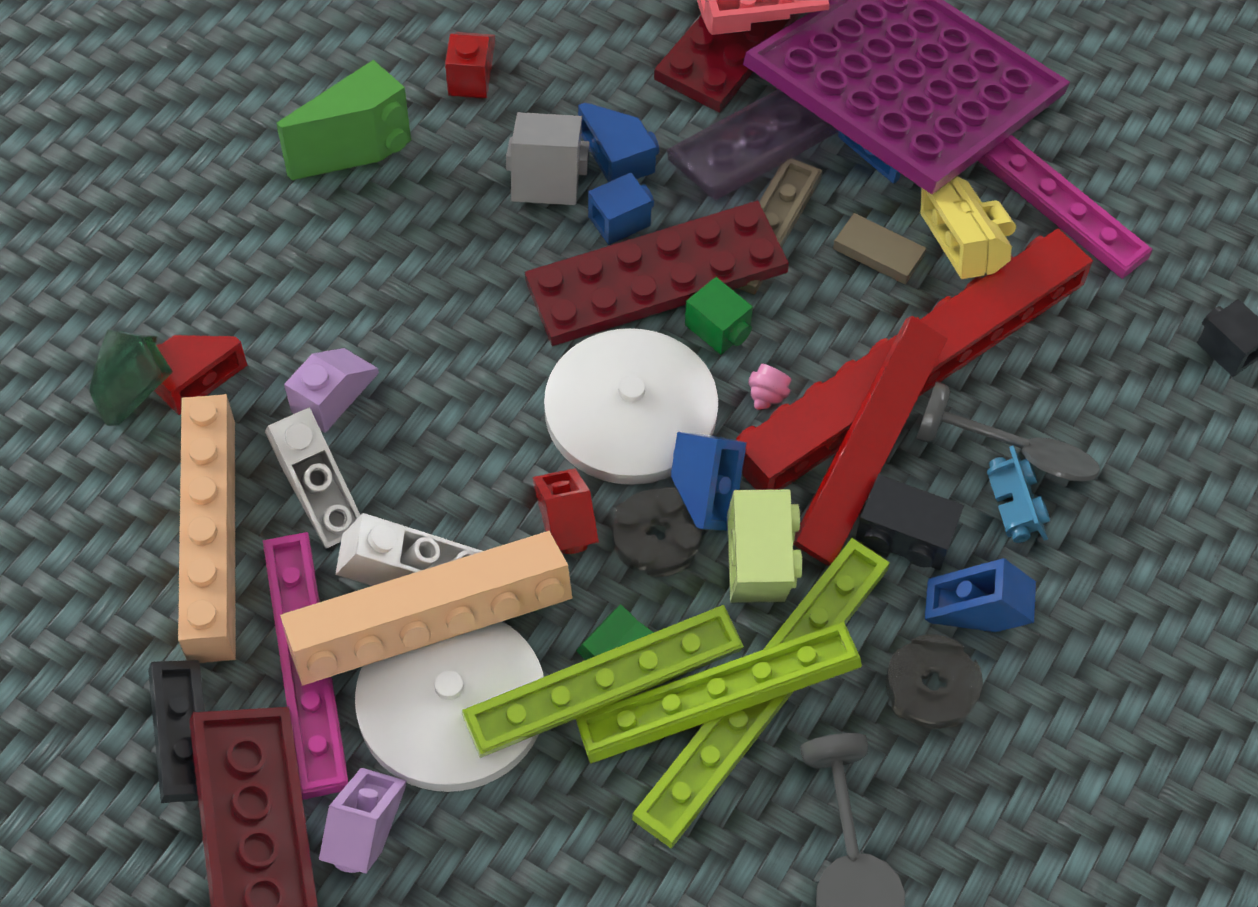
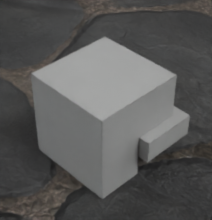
M517 112L513 136L509 139L506 154V171H511V201L576 205L579 175H587L590 141H581L582 116Z

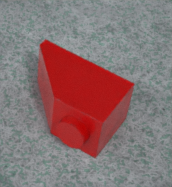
M463 32L450 34L445 61L448 96L487 98L495 47V35Z
M173 335L162 344L152 347L144 357L139 359L147 384L178 415L181 414L182 398L207 396L248 366L241 341L236 336Z
M576 468L532 477L545 531H550L562 553H579L585 551L589 544L599 542L591 493Z

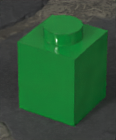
M715 277L686 301L685 326L722 355L732 345H741L750 335L753 306Z

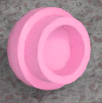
M761 364L758 371H753L748 380L755 409H768L772 404H780L791 392L788 386L792 379L776 368Z

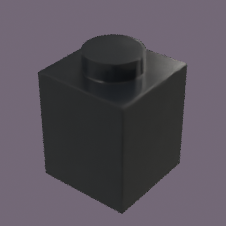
M1239 299L1224 309L1221 306L1214 308L1202 321L1204 329L1197 344L1232 377L1258 360V316Z

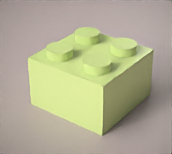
M790 489L734 490L727 513L730 603L785 602L791 588H796L797 578L802 576L801 550H793L795 532H799L800 529L799 504H791Z

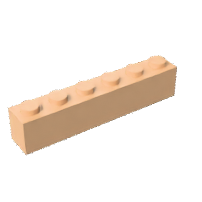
M227 394L182 398L178 641L186 660H199V663L236 660L235 420Z
M546 531L281 614L280 617L288 647L303 686L572 599L568 564L550 531Z

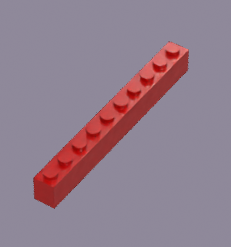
M1058 228L1045 237L1038 236L1033 239L1023 252L1015 257L1011 256V261L994 274L986 275L985 277H975L961 293L953 298L950 296L943 298L937 303L933 311L923 318L915 317L947 338L919 396L933 388L936 381L942 382L1085 284L1093 260ZM897 335L889 340L887 338L881 339L870 349L867 355L858 361L850 360L837 371L835 376L824 383L821 381L814 383L806 390L803 397L791 405L785 403L779 406L767 421L758 427L750 426L738 435L737 441L747 442L742 475L756 490H782L837 453Z

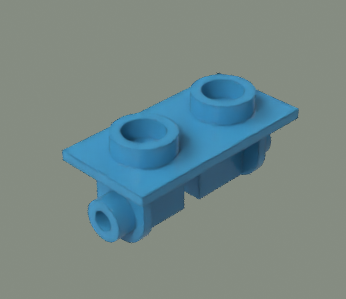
M1010 446L1013 458L1007 461L1003 457L995 458L989 462L990 468L987 470V476L990 479L997 502L1010 497L1014 499L1011 502L998 506L1006 535L1012 537L1013 542L1021 543L1030 539L1031 532L1038 530L1043 540H1048L1043 524L1049 522L1050 517L1042 496L1034 498L1030 486L1038 483L1033 466L1027 459L1021 460L1014 446Z

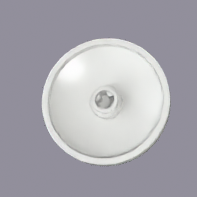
M616 329L596 334L579 342L558 361L546 385L544 399L545 420L548 432L556 448L579 470L595 478L612 483L646 484L671 477L677 432L713 436L718 413V395L714 379L705 363L695 352L680 341L650 330Z
M502 621L362 666L355 692L356 716L362 737L371 754L381 766L395 777L407 780L406 783L433 791L451 792L473 789L486 785L513 769L530 751L538 735L480 758L463 719L462 710L543 678L544 675L539 660L528 642L516 630Z

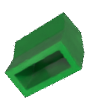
M620 604L576 651L587 660L654 632L640 623Z

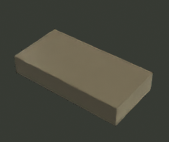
M853 213L834 240L833 245L834 250L905 285L924 258L926 247L856 213Z

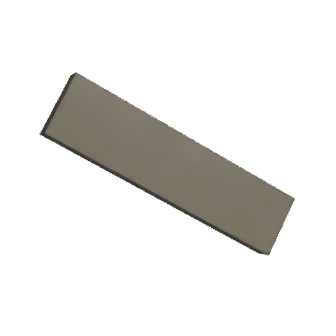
M787 156L759 201L781 248L822 177L821 169ZM750 281L747 286L738 289L755 295L763 281Z

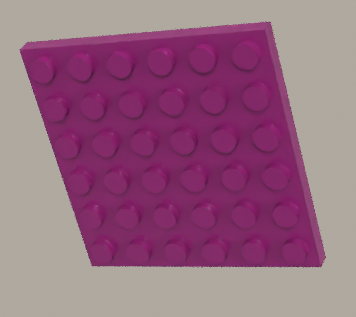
M829 0V10L809 12L747 51L743 63L744 66L755 72L762 79L771 83L791 99L800 103L823 121L832 125L852 139V141L861 145L930 194H934L1062 97L1070 81L944 0Z

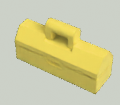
M958 176L934 194H930L921 188L920 214L961 279L984 276L985 273L986 275L994 274L1011 261L1012 246L1005 236L1012 235L1016 230V225L999 201L982 202L969 182Z

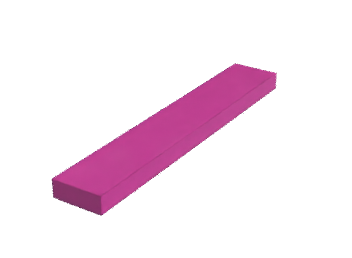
M1010 135L978 160L1121 279L1125 278L1150 258L1153 250L1150 246L1014 136Z
M305 532L263 540L287 707L290 709L302 800L339 793L349 783L332 676L302 686L280 617L281 614L320 602L309 534Z

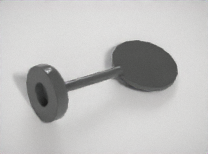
M936 381L916 437L917 440L927 443L933 441L942 421L1021 448L1023 456L1031 464L1054 476L1073 481H1090L1098 476L1100 471L1098 463L1089 454L1070 444L1050 438L1036 437L1026 439L945 411L951 391L947 385Z
M860 733L834 734L803 743L800 749L806 765L814 768L832 767L847 852L846 856L837 858L823 871L816 887V907H905V891L899 875L887 862L871 854H859L844 765L857 762L867 755L868 742L866 735Z

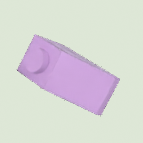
M345 348L313 353L284 384L290 410L295 414L310 407L320 430L326 433L378 375V368Z
M360 768L329 805L319 860L334 864L336 868L344 872H362L366 874L382 853L405 791L407 780Z

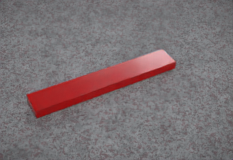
M914 316L905 319L800 523L799 532L795 533L793 545L827 566L831 565L839 555L875 484L878 474H880L947 341L946 337Z

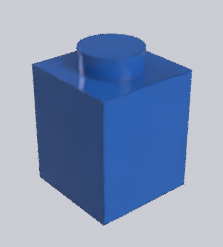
M631 172L588 191V217L608 245L651 226V210L654 207L653 196L648 187L640 185Z

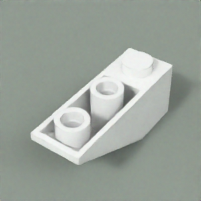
M309 407L268 425L265 433L283 472L322 544L327 549L341 542L342 534L355 522L360 513Z
M362 513L342 534L335 575L374 586L482 552V550Z

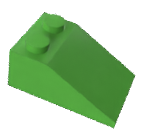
M375 60L370 61L276 123L287 176L291 180L380 162L392 153L402 150L411 141L405 87Z

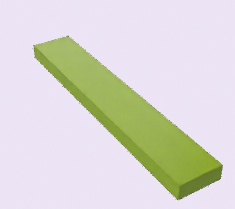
M721 605L463 709L462 716L479 757L482 758L740 652L744 646L725 606Z
M843 621L623 699L576 719L586 754L590 764L861 668V658Z

